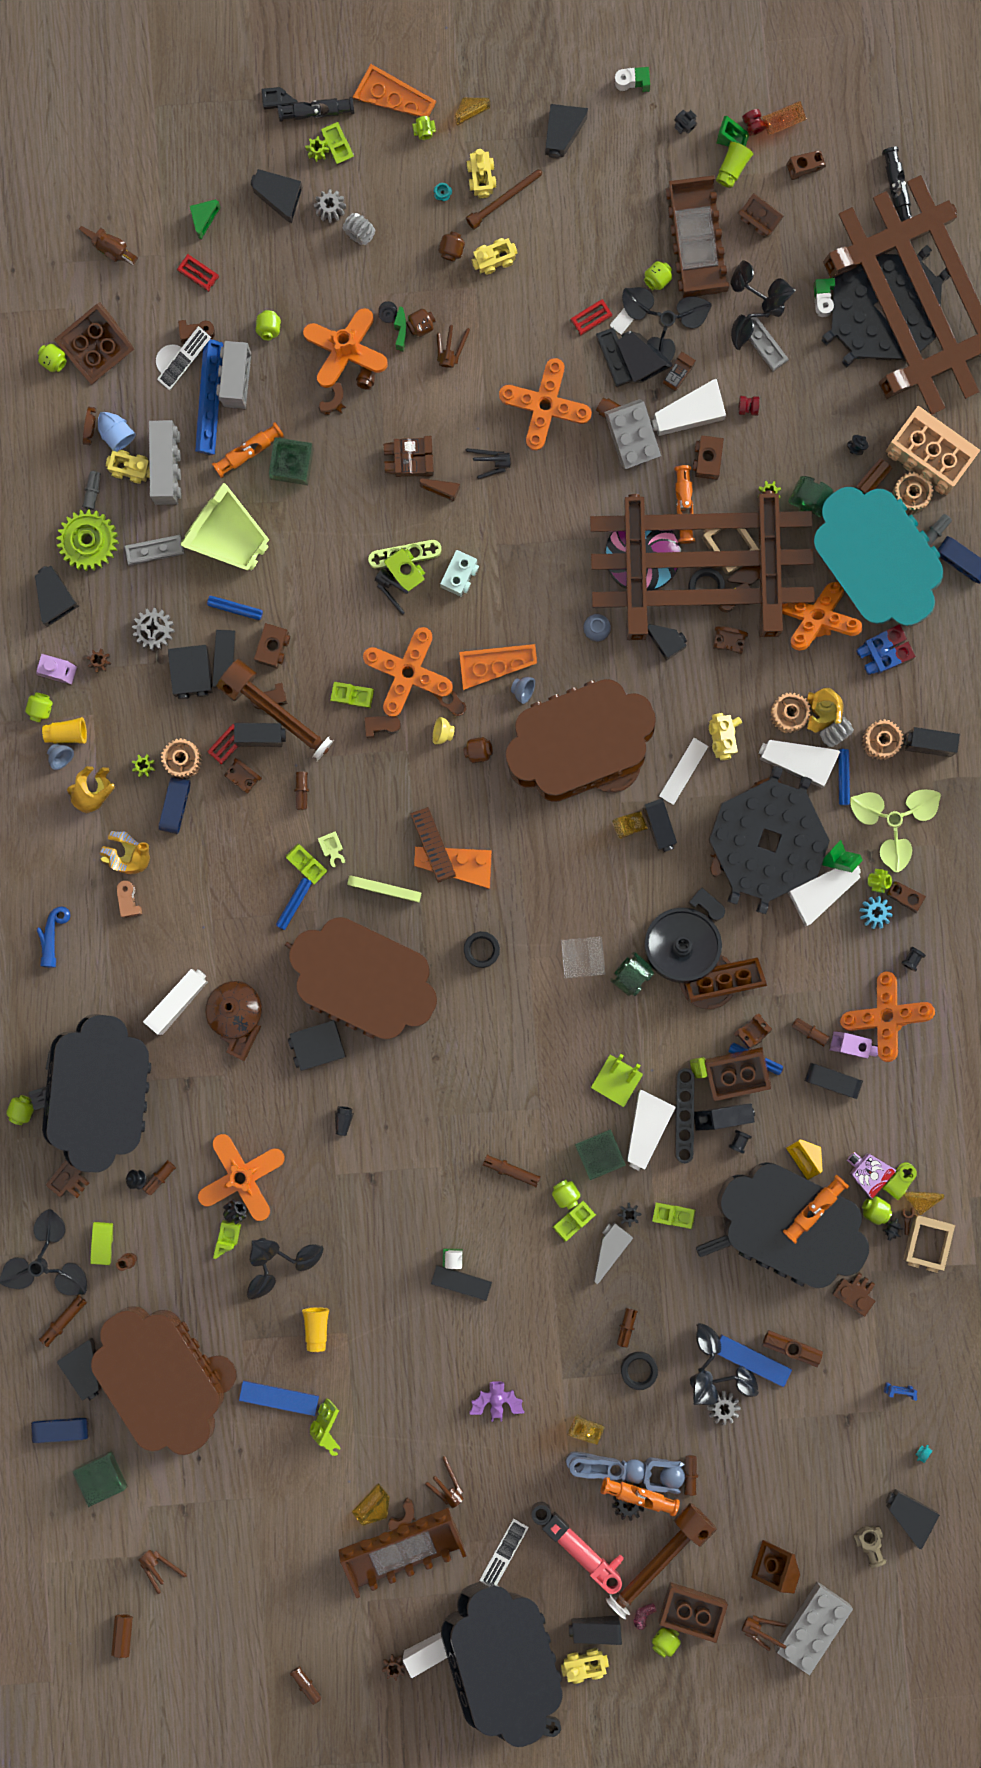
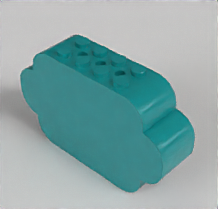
M844 487L834 492L824 502L822 514L826 523L819 527L814 538L817 552L865 619L875 624L887 623L893 618L904 626H914L921 623L933 612L935 597L932 591L940 585L943 579V567L938 559L941 557L935 546L930 547L927 542L930 541L923 530L919 532L916 528L919 524L912 514L910 516L907 515L905 511L908 509L901 498L897 501L895 496L885 489H874L864 495L857 488Z

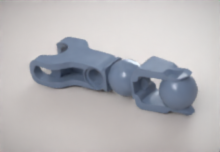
M571 1452L566 1457V1465L576 1477L604 1479L608 1477L611 1480L621 1479L630 1484L642 1482L646 1489L650 1491L674 1494L681 1493L678 1488L685 1480V1474L681 1468L685 1464L681 1461H668L650 1457L644 1464L636 1459L627 1462L622 1460L620 1462L614 1458L582 1452ZM619 1465L620 1469L617 1473L613 1474L610 1472L612 1466ZM653 1466L664 1467L660 1474L662 1484L649 1482V1478L652 1475L650 1470Z

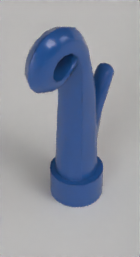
M57 907L50 912L45 926V933L42 932L41 928H37L42 947L40 967L56 968L55 922L60 924L68 922L70 912L66 907ZM63 912L64 918L59 919L57 915Z

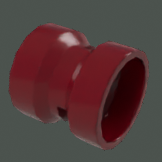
M759 109L751 110L742 116L743 122L748 126L747 131L750 136L759 134L766 129L765 122L761 120Z
M740 396L738 414L745 415L750 413L752 416H758L759 397L747 398L746 396Z

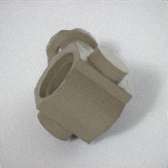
M863 1526L856 1532V1535H853L857 1547L862 1546L863 1552L867 1553L870 1560V1568L880 1567L887 1563L880 1550L882 1547L881 1538H883L879 1526L876 1528L875 1526ZM866 1533H873V1537L871 1540H864V1535Z

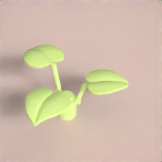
M927 789L915 791L906 800V805L911 810L901 814L893 811L889 815L881 813L884 809V801L876 793L868 792L853 796L850 801L853 813L862 823L873 825L881 816L887 818L888 825L894 828V840L889 839L882 844L880 856L883 862L897 873L907 866L912 856L910 842L907 839L898 840L897 828L901 826L903 817L913 813L914 817L920 821L932 819L937 813L941 794Z

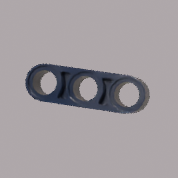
M947 536L937 549L940 553V558L975 583L981 584V558L955 539Z
M173 776L170 778L159 822V830L173 834L179 833L191 786L190 780Z
M87 1418L31 1422L32 1443L88 1439Z

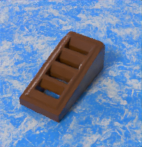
M421 478L419 481L421 488L451 501H455L460 489V484L424 478Z

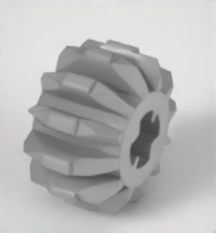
M329 189L328 194L321 191L322 197L316 196L317 203L314 204V208L317 209L316 215L321 216L322 221L328 218L329 223H331L332 218L338 221V215L344 216L343 209L346 208V204L343 203L344 197L339 196L338 191L332 194L331 189Z
M352 213L348 216L342 227L346 235L360 245H366L375 234L373 225L368 219H365L358 213Z
M842 717L840 724L832 723L820 732V736L828 747H834L851 735L854 729L849 720Z
M722 1391V1397L718 1395L716 1404L707 1406V1409L712 1411L709 1416L710 1418L715 1417V1423L722 1419V1424L726 1425V1419L733 1423L731 1417H739L734 1411L741 1410V1407L736 1405L739 1402L737 1398L732 1400V1393H729L726 1397V1392ZM726 1404L728 1410L721 1412L720 1406Z

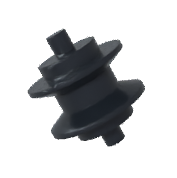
M385 301L378 309L379 317L383 322L391 323L395 321L398 312L397 306L393 302Z
M854 435L852 440L847 443L850 453L862 455L864 450L869 447L866 437Z
M130 1170L126 1177L128 1188L142 1189L146 1183L145 1173L142 1170Z
M895 1218L894 1221L890 1220V1222L886 1223L888 1228L882 1231L886 1232L887 1240L891 1241L892 1238L896 1239V1237L901 1238L898 1232L899 1230H904V1228H901V1224L898 1223L899 1219Z

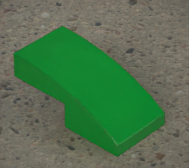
M399 306L394 322V329L399 331L395 345L396 350L404 351L407 328L404 309Z

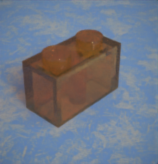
M801 101L794 102L761 116L766 124L768 135L807 120Z

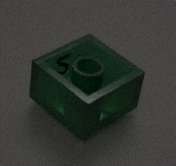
M275 437L269 468L270 479L308 485L314 452L313 444Z
M611 1129L574 1143L589 1180L626 1166Z
M112 1451L86 1462L72 1471L88 1507L112 1497L127 1488V1484Z

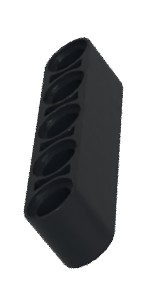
M682 1068L676 1073L675 1157L679 1162L685 1164L689 1163L694 1155V1073L690 1069ZM687 1071L690 1074V1079L684 1083L680 1080V1074ZM682 1091H688L690 1094V1098L686 1102L680 1099ZM683 1110H687L690 1114L689 1119L686 1121H682L679 1117L680 1112ZM682 1130H688L689 1138L687 1140L680 1139L679 1133ZM682 1149L689 1151V1157L685 1160L679 1157V1152Z

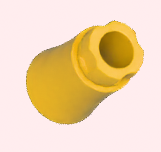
M83 717L43 725L42 727L45 743L85 744L87 741V729Z
M322 1307L303 1309L307 1351H325L329 1309Z

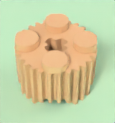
M909 472L908 475L905 474L901 477L892 491L897 501L901 498L908 510L905 512L907 514H916L923 510L931 501L932 492L934 491L932 489L933 486L930 485L932 482H929L928 479L926 480L925 476L922 477V474L919 476L915 472L912 474ZM910 490H912V493L915 492L916 495L911 496L909 494Z
M782 694L771 707L770 716H772V723L776 724L775 727H778V730L780 729L784 733L799 731L809 720L808 717L811 712L809 708L811 706L808 705L809 702H806V698L804 699L803 696L799 697V694ZM787 709L794 711L793 717L787 715Z
M884 719L883 721L874 722L866 729L865 735L862 737L864 738L862 746H865V753L872 758L876 757V760L879 758L880 760H886L893 757L899 752L903 744L902 731L898 730L899 727H896V724L893 725V722H890V720L886 721ZM881 736H884L883 739L887 740L884 744L879 741Z
M180 738L179 740H173L172 743L169 742V746L166 745V749H163L164 752L161 753L163 754L161 762L169 774L177 778L183 779L185 777L187 779L188 776L191 777L198 773L199 765H202L200 763L202 755L193 743ZM182 754L186 758L183 763L177 761L178 758H181Z

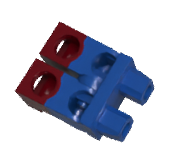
M900 624L865 641L864 645L856 650L860 659L869 655L872 662L864 665L868 675L880 674L916 657L909 642L904 643L907 637Z

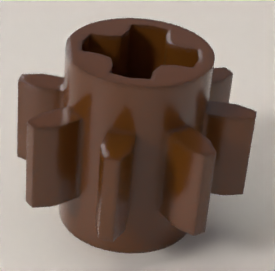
M100 649L99 652L92 650V656L87 657L91 661L88 667L93 668L95 666L96 673L99 672V669H103L106 672L105 667L111 665L107 660L110 655H103V649ZM98 657L101 658L102 663L100 665L97 663Z
M391 1654L389 1661L384 1659L383 1663L387 1666L382 1668V1672H387V1679L394 1677L395 1681H397L399 1674L404 1676L405 1672L401 1668L406 1666L404 1663H401V1656L395 1658ZM396 1664L397 1669L391 1670V1666Z

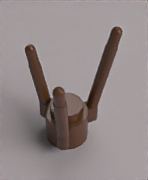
M453 325L449 326L446 350H443V353L441 334L437 333V361L439 366L454 368V364H458L460 353L470 332L469 328L466 329L455 355L454 351L450 350Z
M444 1456L443 1461L455 1489L453 1487L447 1489L436 1476L433 1479L443 1490L444 1495L429 1482H426L425 1485L440 1497L446 1505L449 1504L451 1508H454L463 1501L464 1498L461 1495L463 1490L459 1487L450 1464Z
M149 1550L138 1561L141 1563L140 1566L144 1569L157 1594H160L161 1591L152 1574L161 1585L164 1584V1581L154 1569L158 1564L157 1559L181 1576H187L186 1573L163 1558L157 1551L153 1553Z
M755 1615L752 1618H746L742 1627V1631L745 1632L744 1635L753 1639L767 1651H770V1647L757 1638V1635L786 1649L784 1644L761 1632L762 1625L759 1624L760 1622L786 1627L785 1623L759 1618Z

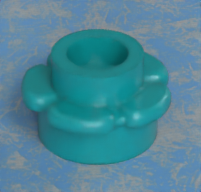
M439 183L434 187V197L439 201H447L450 195H452L451 187L446 183Z
M929 1445L920 1447L916 1453V1456H918L917 1461L926 1462L933 1451L928 1448Z

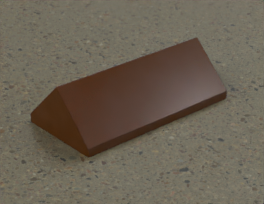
M758 957L716 966L703 979L685 983L688 1002L767 986Z

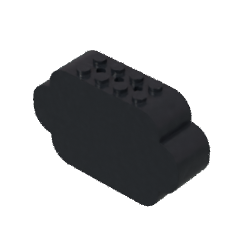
M88 1015L78 1023L75 1032L69 1031L59 1034L53 1040L50 1047L42 1134L50 1145L63 1150L64 1157L71 1166L83 1172L97 1173L108 1169L112 1165L116 1154H128L138 1146L141 1132L145 1131V1121H143V1113L147 1111L145 1093L149 1092L147 1074L151 1072L149 1052L142 1041L128 1037L127 1028L120 1019L107 1015Z
M769 1162L758 1164L751 1170L749 1176H731L720 1189L717 1197L718 1208L728 1218L724 1228L725 1237L739 1251L738 1254L750 1261L752 1258L756 1259L755 1263L766 1269H769V1267L774 1268L773 1272L784 1278L787 1275L791 1276L790 1280L802 1287L807 1284L814 1288H824L835 1280L837 1274L844 1276L853 1275L861 1270L869 1255V1243L866 1237L859 1232L862 1223L861 1212L856 1204L839 1195L834 1204L824 1211L815 1224L807 1232L804 1231L797 1239V1243H793L782 1231L787 1230L794 1223L797 1215L815 1199L823 1187L779 1165ZM809 1211L807 1218L815 1216L812 1211Z
M486 1581L469 1585L462 1590L458 1597V1611L448 1615L441 1626V1638L464 1719L470 1726L487 1736H497L512 1746L524 1747L530 1745L542 1737L546 1729V1716L551 1715L559 1708L563 1696L560 1684L562 1678L559 1671L556 1670V1657L549 1646L551 1639L544 1628L545 1618L540 1613L538 1606L526 1597L512 1592L508 1593L504 1588Z

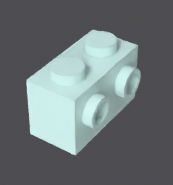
M456 550L440 583L441 588L460 597L463 592L467 593L471 585L469 582L471 575L475 576L479 568L477 559Z

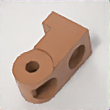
M121 881L117 886L120 914L123 918L142 915L141 907L135 905L134 895L136 888L129 881Z

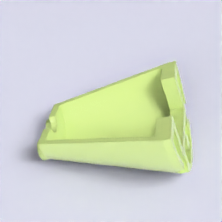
M223 483L215 492V496L208 501L197 516L180 545L211 558L252 571L258 562L255 560L258 554L263 555L267 550L268 545L266 543L269 539L229 487Z

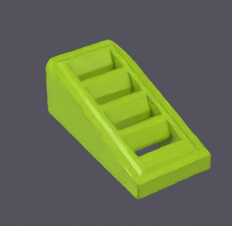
M704 1057L690 1060L694 1078H705L708 1076Z

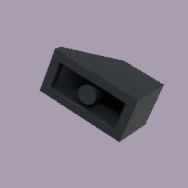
M648 625V634L666 661L686 648L687 640L682 632L678 633L676 629Z

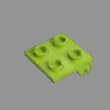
M620 1053L618 1058L609 1055L591 1088L624 1107L643 1074L637 1071L641 1065L637 1063L632 1068L621 1061L624 1055Z
M326 1398L325 1402L319 1407V1415L316 1421H313L310 1426V1435L319 1446H324L332 1456H336L338 1453L333 1451V1449L340 1450L341 1448L332 1438L329 1431L339 1410L330 1399Z

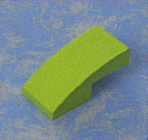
M338 122L321 129L336 164L354 157Z
M334 682L330 701L371 708L374 689Z
M299 843L285 856L314 885L327 872Z
M581 1201L552 1228L566 1242L596 1214L584 1201Z
M656 1202L652 1222L692 1229L696 1210Z
M93 1223L91 1264H111L113 1223Z

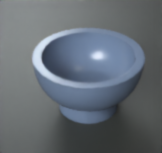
M593 614L585 620L583 630L586 637L590 640L602 641L610 634L611 625L604 615Z
M524 677L522 679H515L511 692L515 694L516 699L520 703L525 704L531 698L535 688V679Z
M53 744L47 751L51 768L58 770L65 767L74 756L73 749L66 745Z

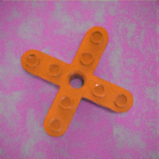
M369 309L358 310L349 325L337 332L315 323L308 324L304 328L303 334L308 342L331 352L317 375V381L321 387L329 388L333 386L349 361L376 373L383 372L387 368V358L383 354L360 344L374 320L373 313Z
M558 358L550 359L547 362L539 392L513 385H505L499 391V398L502 403L533 411L526 437V444L531 450L537 451L544 446L552 417L579 424H585L591 418L592 412L587 405L557 397L564 374V363ZM547 403L550 405V408L543 410L540 408V405Z
M839 582L829 583L814 605L809 603H782V614L803 620L791 637L793 649L805 650L816 637L831 635V630L849 636H856L861 633L862 623L859 620L833 612L844 595V589Z
M421 627L414 632L403 659L374 647L368 648L363 654L364 662L368 666L395 677L383 704L384 712L388 716L395 717L401 713L413 685L441 697L448 696L452 692V682L448 678L421 667L433 638L428 628ZM404 670H413V676L405 678L403 676Z
M886 971L877 978V1008L846 1012L842 1015L840 1023L847 1031L877 1028L878 1056L884 1062H891L898 1055V1031L901 1030L902 1026L930 1021L935 1015V1008L929 1002L897 1005V979L893 973Z
M226 1134L217 1135L213 1140V1148L228 1174L200 1190L198 1194L199 1202L204 1206H212L238 1191L251 1216L257 1221L265 1220L270 1214V1207L255 1180L280 1167L285 1161L284 1153L280 1149L274 1148L245 1164L232 1139ZM241 1172L245 1175L246 1180L244 1183L236 1181L235 1176L237 1173Z

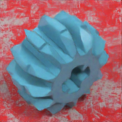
M870 897L869 903L866 901L862 903L866 909H859L860 912L865 913L860 919L867 918V921L864 923L865 926L871 923V928L875 929L876 925L879 928H883V922L889 924L890 921L886 917H892L893 914L887 913V910L892 909V906L885 907L888 902L886 899L880 903L881 897H876L875 901L873 897ZM878 908L877 911H880V915L874 917L875 914H872V910Z

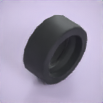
M712 568L697 570L692 575L688 584V590H696L697 580L703 576H710L716 580L718 589H725L723 576Z
M479 931L473 933L464 944L465 958L475 967H489L499 957L500 946L498 940L488 932ZM480 938L487 939L493 946V954L485 961L474 959L470 951L472 943Z
M633 1352L628 1354L623 1360L621 1375L624 1382L630 1388L645 1390L655 1383L658 1376V1367L655 1360L649 1354ZM642 1359L649 1364L651 1373L646 1381L635 1382L629 1377L628 1367L632 1361Z

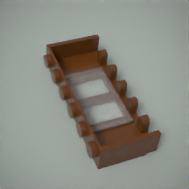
M714 175L669 181L668 188H665L666 200H670L668 216L673 221V225H670L671 236H675L673 253L678 258V261L675 262L676 273L680 274L678 290L679 292L682 291L683 298L728 292L729 282L726 279L727 267L724 264V247H722L721 242L722 230L719 228V210H717L716 206L717 194L714 191Z
M449 1508L338 1550L340 1563L356 1598L360 1597L359 1587L369 1584L370 1589L374 1591L378 1588L377 1580L387 1577L390 1584L395 1583V1573L403 1570L406 1571L407 1576L411 1577L415 1573L413 1566L424 1563L425 1568L429 1570L433 1567L432 1559L442 1556L444 1562L447 1563L451 1560L450 1552L460 1549L463 1558L466 1557L463 1541Z

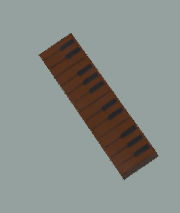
M429 807L410 813L437 882L456 877Z

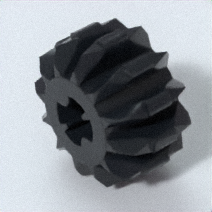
M613 1496V1500L616 1502L612 1504V1508H618L615 1514H621L622 1520L628 1515L629 1521H632L633 1514L637 1518L640 1517L637 1510L644 1512L642 1506L631 1504V1507L627 1508L626 1504H624L626 1503L625 1501L618 1500L616 1496Z

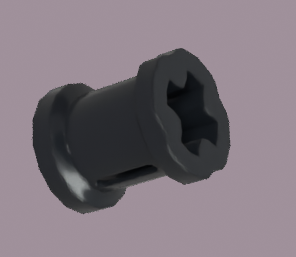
M911 947L910 953L905 961L902 960L901 964L916 972L917 965L926 955L920 950Z
M736 1129V1135L732 1144H729V1148L744 1154V1148L748 1139H751L752 1136Z

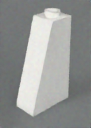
M717 379L708 382L656 412L652 420V427L654 431H657L658 436L723 421L726 413Z
M769 740L767 744L763 743L759 754H761L760 760L782 768L784 771L799 778L808 777L812 779V784L821 788L825 786L840 751L774 740Z
M859 866L852 873L833 869L788 892L805 926L815 921L860 878L859 874L861 871Z
M191 969L143 1023L156 1034L163 1035L208 983L205 980L206 975L199 969L196 971Z
M641 1089L637 1096L627 1154V1161L630 1162L629 1166L638 1171L640 1168L646 1169L675 1109V1106Z
M441 1632L404 1650L403 1662L411 1678L447 1658Z

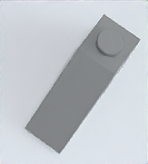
M616 1223L608 1224L602 1232L604 1236L602 1237L594 1276L596 1284L601 1281L633 1239L630 1234Z

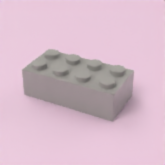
M172 420L149 421L150 497L155 505L178 504V499H181V488L178 486V480H181V470L177 464V461L181 460L180 450H178L177 443H180V431H178L177 426L174 425Z
M817 1582L779 1639V1642L784 1644L786 1649L775 1645L776 1652L810 1675L852 1612V1606Z

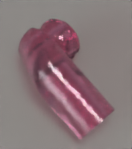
M654 1603L643 1606L636 1611L633 1621L634 1626L638 1630L645 1629L647 1616L657 1612Z

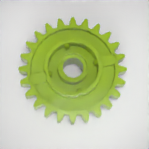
M90 509L87 510L86 514L80 510L79 516L73 513V519L66 517L68 523H61L64 529H58V532L62 535L56 537L61 542L57 545L58 548L62 549L59 553L61 556L66 555L64 560L66 562L71 560L70 566L73 567L76 564L78 570L83 566L85 571H88L89 567L95 571L96 565L103 568L102 562L109 564L107 558H114L111 552L117 551L114 545L119 544L118 540L114 539L118 536L117 532H113L116 527L114 525L109 526L111 520H105L106 516L104 514L99 517L98 511L92 514ZM85 537H92L91 543L83 544Z

